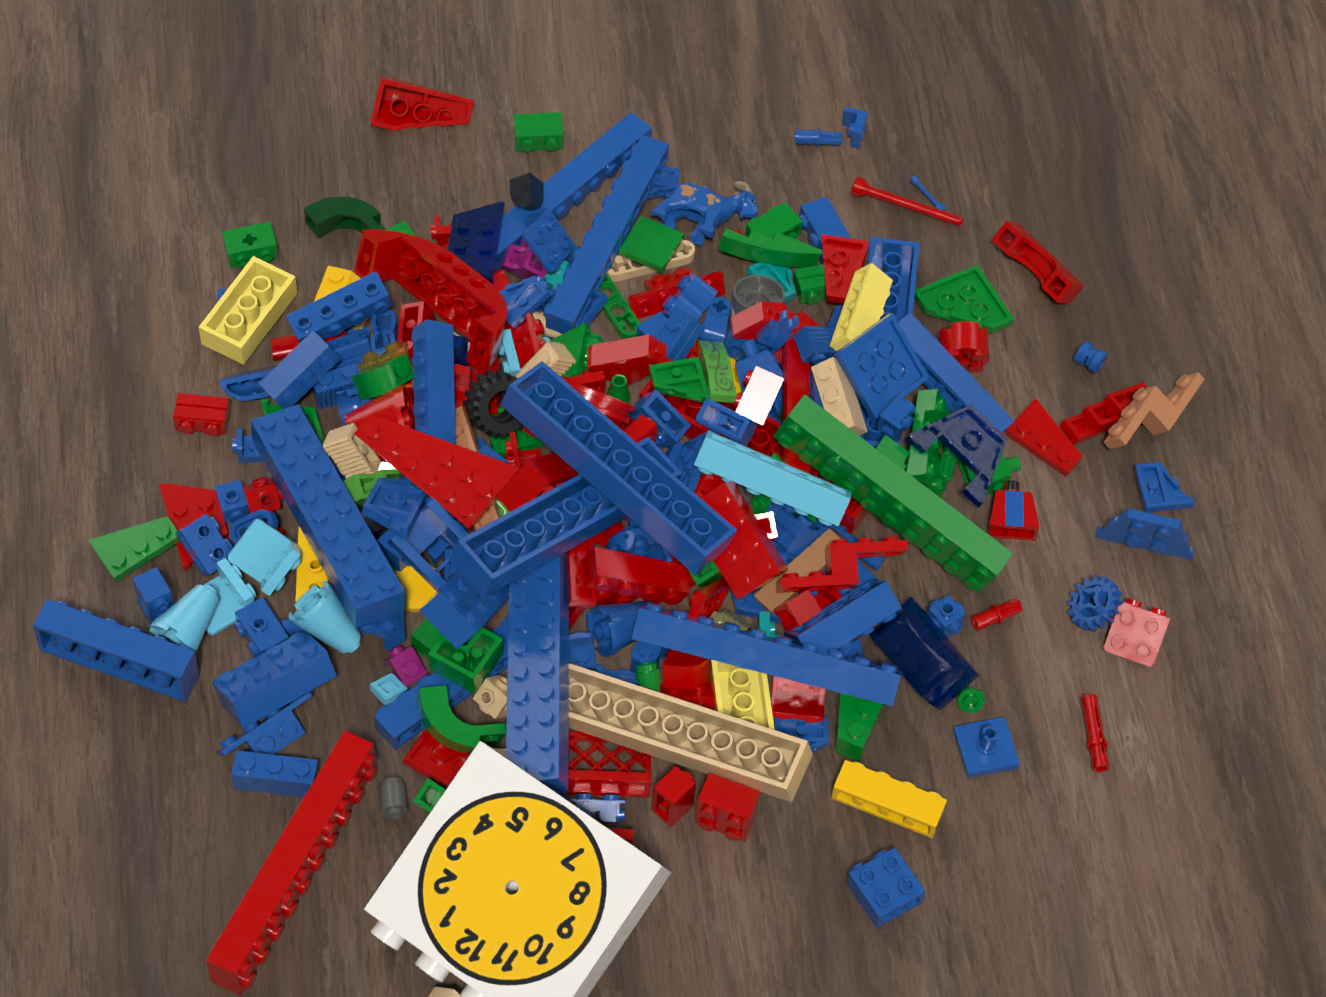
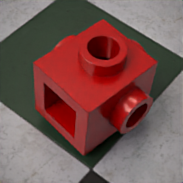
M260 477L252 480V484L242 486L249 514L261 509L276 513L275 510L281 509L280 500H284L272 478Z

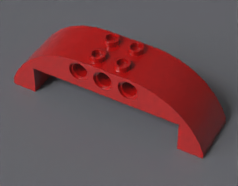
M363 230L354 273L363 278L376 271L381 281L389 279L396 281L417 299L424 301L431 310L471 340L467 363L482 375L486 374L485 371L491 370L497 360L507 317L506 302L496 287L456 255L431 241L396 231Z

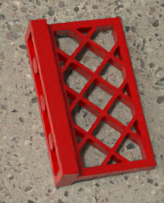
M593 537L566 551L569 631L584 608L594 609L597 604L596 589L585 587L582 560L594 548Z
M569 732V750L571 749L578 757L570 763L568 762V792L563 793L566 795L592 794L593 796L650 797L651 755L643 752L637 754L631 748L617 744L619 747L610 753L603 747L604 744L610 741L583 732ZM580 741H588L592 746L583 752L576 744ZM596 750L605 756L598 763H595L589 757ZM623 751L632 757L625 764L616 758ZM584 760L592 768L588 771L577 770L575 766ZM611 761L619 769L616 771H605L602 767ZM638 762L645 768V773L632 772L629 768Z

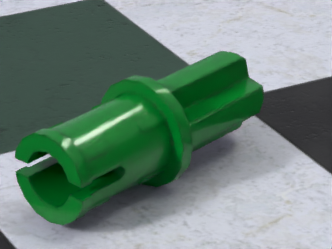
M953 433L947 434L944 450L939 455L941 460L939 472L945 477L946 482H951L955 464L959 462L958 452L962 442V437L956 434L953 443Z

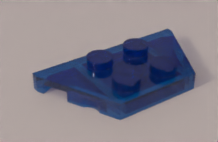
M502 201L453 215L447 249L491 284L494 281L505 210V202Z

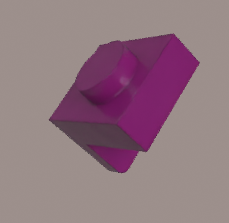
M399 645L388 652L390 657L384 660L385 664L391 666L396 677L406 687L428 674L412 646L403 648L402 645Z

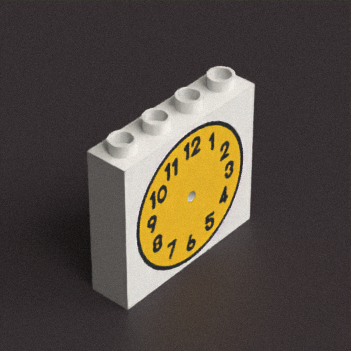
M480 741L364 910L378 919L370 931L378 939L397 951L407 940L422 951L415 965L442 983L449 972H452L467 983L460 994L462 997H588L671 872Z

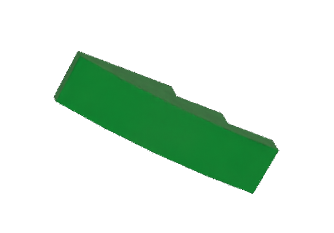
M726 228L718 250L740 258L765 264L799 268L817 265L823 251L778 232L775 239H772L752 230L749 237H746Z

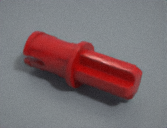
M1013 599L998 606L993 604L990 606V609L972 615L971 623L976 631L996 623L1001 624L1004 619L1022 612L1021 602L1018 599Z

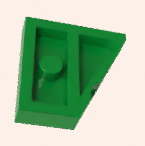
M699 357L649 365L653 388L659 393L704 403L706 398L709 399L708 388Z

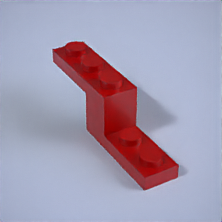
M885 537L883 541L873 542V538H861L856 543H847L846 539L831 541L832 544H829L824 549L827 575H824L822 571L811 572L809 576L799 577L798 573L783 574V578L776 582L777 593L802 592L806 589L810 591L854 589L859 585L857 558L902 556L908 550L907 540H899L898 537Z

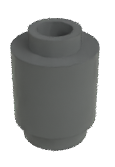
M385 778L380 782L381 786L378 788L381 815L389 820L401 819L408 812L406 787L400 778Z

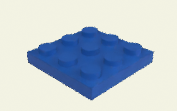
M893 313L887 314L834 353L835 358L871 419L877 418L897 396L904 398L929 379L927 372Z

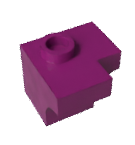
M524 239L520 246L513 243L507 246L500 265L501 268L522 279L532 276L545 277L546 269Z

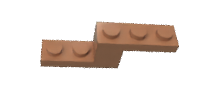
M1199 372L1182 375L1176 381L1174 390L1167 396L1156 385L1137 390L1133 395L1134 399L1131 404L1121 412L1119 421L1109 429V435L1104 441L1109 449L1126 445L1141 423L1152 435L1170 431L1204 381V378Z

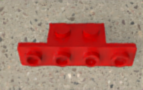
M679 268L673 273L666 275L658 274L652 276L651 279L644 280L646 291L629 296L630 308L637 319L657 314L660 311L663 312V303L670 295L674 296L679 289L677 284L684 275L689 276L695 273L690 268ZM720 271L699 276L718 291L715 297L725 294L723 274Z

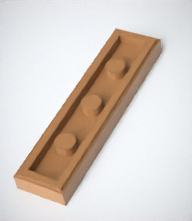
M829 528L788 564L787 568L789 570L783 574L798 573L799 577L809 576L811 572L823 571L826 569L824 549L829 544H832L831 541L841 538ZM783 574L765 585L754 595V599L766 611H770L772 616L775 614L773 610L775 607L799 593H777L776 582L783 578Z

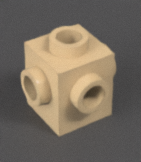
M500 675L487 677L473 697V700L479 704V708L494 719L507 716V678Z

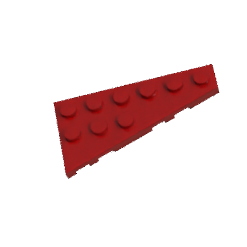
M373 414L354 433L361 441L430 498H434L448 513L470 531L498 499L496 497L497 494L520 469L511 464Z

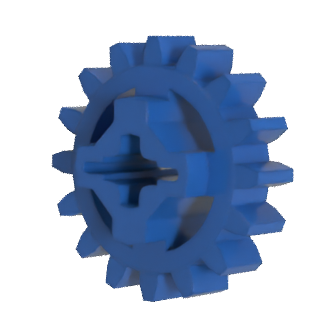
M1094 575L1093 581L1085 578L1083 586L1080 584L1076 585L1078 591L1070 593L1074 599L1067 602V605L1072 608L1068 611V614L1077 626H1080L1085 631L1089 628L1096 632L1097 626L1105 629V622L1113 623L1112 616L1120 614V611L1116 608L1123 605V602L1119 599L1123 594L1118 589L1119 586L1106 576L1100 578Z

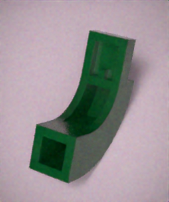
M343 196L329 197L304 208L305 223L318 239L334 230L342 228L354 229L360 233L367 229L386 230L381 224L380 212L372 205L360 199Z

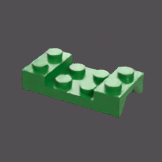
M938 389L919 390L906 472L919 482H923L924 486L942 499L943 491H946V479L939 472L940 462L938 455L939 450L943 446L942 439L946 438L947 434H950L951 429L955 426V416L948 409L946 399L942 398Z

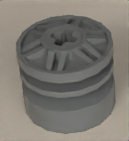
M750 275L737 281L733 288L729 321L732 316L761 301L784 303L785 292L781 284L773 278L764 275Z

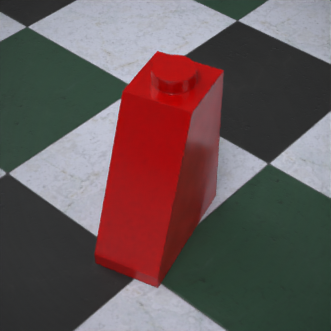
M651 335L594 344L588 347L587 368L594 372L603 371L605 378L611 382L613 376L617 374L624 375L629 386L650 375L649 365L666 362L667 345Z

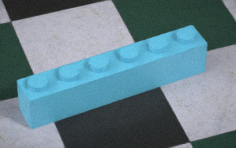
M711 431L707 432L694 465L698 466V470L705 474L712 475L714 473L721 476L725 482L734 481L735 484L738 483L745 486L746 490L752 494H763L770 497V500L775 504L792 506L797 513L808 516V514L818 518L819 522L827 526H832V524L839 526L851 499L852 492Z

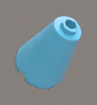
M326 581L322 582L324 586L318 588L316 585L311 587L294 604L297 610L294 615L291 612L289 613V620L342 654L354 652L360 646L361 634L352 623L333 587Z
M208 584L203 586L196 585L150 625L151 629L149 630L152 636H162L168 642L176 645L185 644L192 648L196 654L218 602L216 590Z

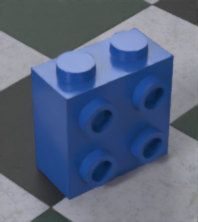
M896 848L888 852L883 850L877 853L872 861L866 864L859 863L849 871L847 886L876 929L923 903L926 893Z

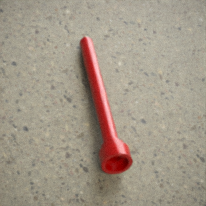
M856 177L851 190V195L860 198L861 196L866 197L868 195L956 226L963 224V218L871 187L869 186L870 183L866 182V179Z

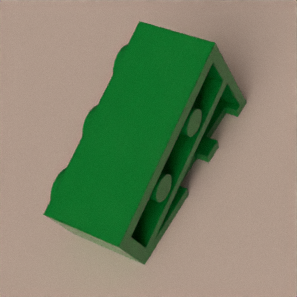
M839 693L835 752L860 762L885 704Z

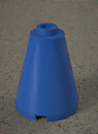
M647 602H653L596 605L594 609L589 608L591 611L586 613V627L588 633H593V637L599 645L595 647L597 652L604 657H609L636 641L632 639L639 607L642 605L646 606Z

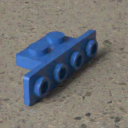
M309 691L266 715V718L260 722L256 721L242 728L244 733L235 738L234 735L229 736L220 743L221 748L216 751L218 756L226 755L244 742L251 752L276 754L305 734V731L291 710L313 695Z

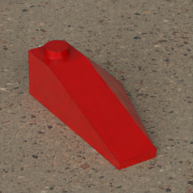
M380 75L370 125L390 130L469 124L474 100Z

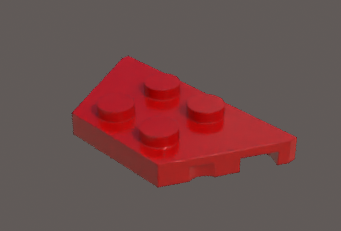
M167 483L159 484L167 516L177 531L200 516L207 514L208 517H213L220 528L218 532L222 538H229L215 490ZM178 542L176 546L184 571H187L191 568V564L194 561L182 543Z

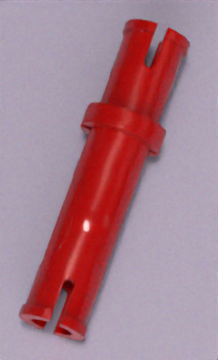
M1087 694L1081 697L1088 735L1086 745L1087 750L1090 751L1093 771L1102 773L1110 769L1107 757L1108 741L1103 734L1098 696Z

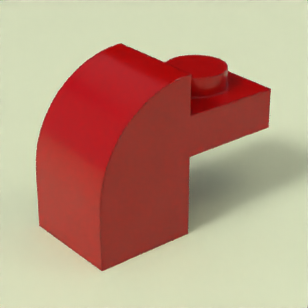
M668 651L663 663V688L694 689L709 681L710 659L682 652Z

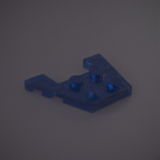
M970 404L945 416L941 420L926 425L920 430L911 432L905 439L920 453H924L937 438L976 474L972 481L963 489L962 493L979 508L985 502L986 492L991 486L994 471L1000 462L1008 439Z

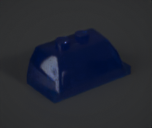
M910 597L901 605L902 609L895 612L897 615L895 618L886 623H880L870 633V636L889 660L897 666V669L902 671V675L916 692L929 704L942 710L980 674L915 598Z

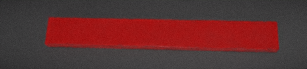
M788 311V320L797 315L799 325L792 330V336L783 345V422L804 395L810 398L809 363L802 362L793 335L804 326H809V317ZM783 447V463L810 474V464L802 462L797 454Z

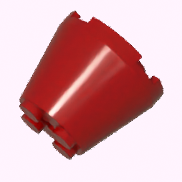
M404 384L345 414L346 425L354 423L359 428L373 414L415 430L414 400L408 388L405 389ZM376 453V455L379 457V459L381 460V462H387V461L384 460L380 455H378V454Z

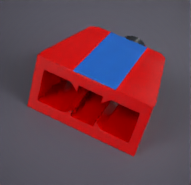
M1007 481L1005 483V490H997L995 493L987 534L992 538L1035 541L1039 530V522L1033 494L1020 491V483L1018 481Z

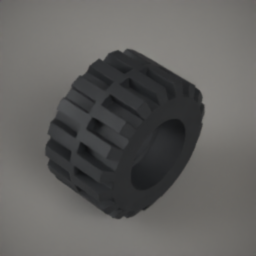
M491 370L485 371L486 376L482 374L477 375V381H471L468 384L471 386L470 391L465 390L464 393L467 396V400H463V406L468 408L466 411L470 418V423L478 430L494 438L496 436L506 438V434L509 435V432H515V430L522 431V423L506 409L495 417H491L488 410L491 398L498 392L507 391L508 386L518 378L501 370H496L495 372Z

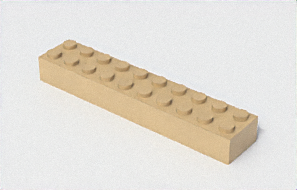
M569 663V728L705 774L710 772L789 802L793 801L813 756L808 741Z

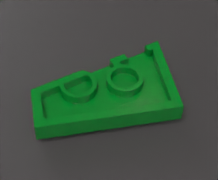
M168 516L88 540L116 582L180 542L175 534L177 529Z

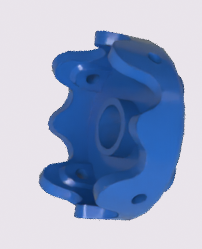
M625 527L622 531L613 535L606 545V549L671 562L672 554L641 527Z

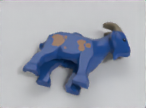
M737 181L734 183V186L743 192H735L733 196H722L711 191L706 186L683 183L678 184L672 191L665 192L666 200H663L651 211V216H659L662 219L663 225L675 229V222L684 217L698 222L697 227L690 234V242L702 246L705 235L713 239L715 235L714 229L722 225L733 214L737 212L740 219L745 217L753 219L758 216L756 197L751 187L745 182Z

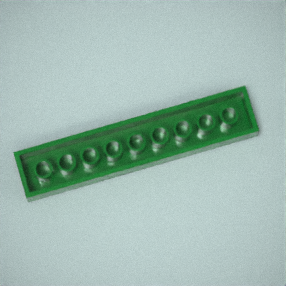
M806 395L801 398L773 436L781 446L797 454L802 462L810 464L819 471L823 478L831 480L837 486L851 491V496L865 510L873 512L886 526L895 529L907 542L913 543L920 548L928 558L934 559L941 564L945 571L962 580L970 590L980 594L998 576L1013 554Z

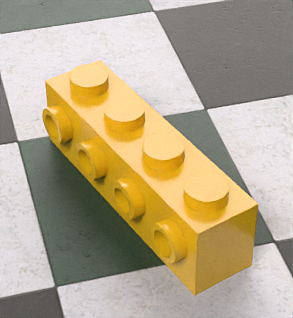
M300 527L298 545L300 546L301 561L297 566L295 603L311 587L316 585L318 588L324 586L322 584L323 581L330 584L327 575Z
M845 760L831 797L833 800L930 838L934 837L947 799L942 798L936 792H926L910 782L898 781L891 778L887 773L875 772L867 769L859 762H849Z

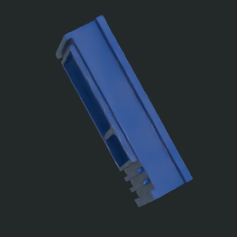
M433 498L421 509L407 538L396 533L387 543L437 592L446 583L438 572L450 561L452 552L448 554V558L436 570L420 554L439 535L454 550L457 541L469 534ZM509 596L491 615V617L509 600Z

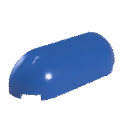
M277 365L229 375L219 379V382L226 394L239 401L269 397L270 395L258 383Z

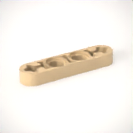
M683 240L674 254L675 258L670 260L665 270L690 264L695 257V246L693 243ZM619 255L616 256L607 274L613 282H619L658 271L644 265L639 268L634 267L631 264L632 260ZM612 267H615V269L618 270V271H617V272H614V270L611 269V268H612Z

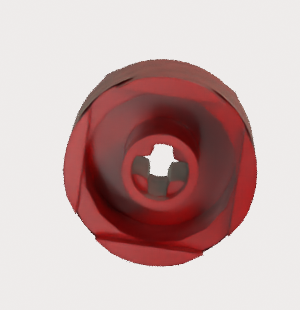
M961 321L951 323V328L945 330V326L939 330V343L964 369H969L970 372L975 373L981 372L984 369L983 366L990 359L988 329L985 326L982 329L979 328V323Z

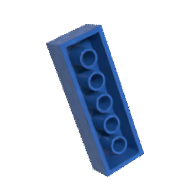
M47 599L33 624L40 651L183 702H187L199 678L195 651L185 644L176 645L159 635L151 636L145 634L136 627L128 628L122 626L111 618L103 619L97 617L85 609L77 610L71 608L62 601L54 602Z

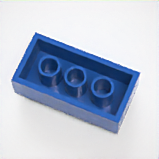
M457 570L419 611L458 649L484 625L509 596V584L483 598L463 574Z
M871 578L821 609L822 612L801 626L786 631L784 634L793 640V644L802 646L803 642L819 646L818 650L829 652V649H838L840 651L849 647L853 643L851 640L858 635L863 637L874 631L875 628L873 626L879 622L886 623L897 616L895 612L902 609L887 581Z
M304 630L293 634L288 640L279 645L271 646L259 656L246 660L239 667L222 673L219 678L212 681V684L222 707L242 728H245L337 675L327 650Z

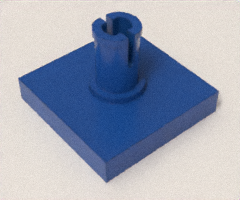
M1005 717L954 726L953 735L967 778L1019 769V759Z

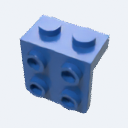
M549 207L528 215L524 219L529 228L524 232L523 239L546 271L552 273L557 270L576 245Z

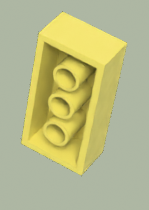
M253 256L199 326L201 344L244 365L297 295L296 276Z
M710 659V681L715 696V711L775 730L767 674Z

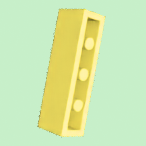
M873 263L864 266L854 273L830 346L836 351L878 322L884 313L883 308L886 299L890 295L889 290L893 280Z

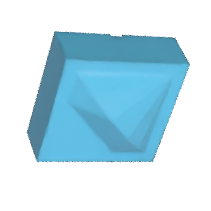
M392 672L370 684V691L384 705L393 703L403 691L407 690V687Z

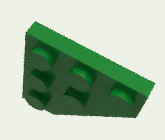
M978 265L915 290L914 298L926 315L954 323L961 321L979 323V328L984 329L985 326L989 333L997 332L1014 323L1013 316Z

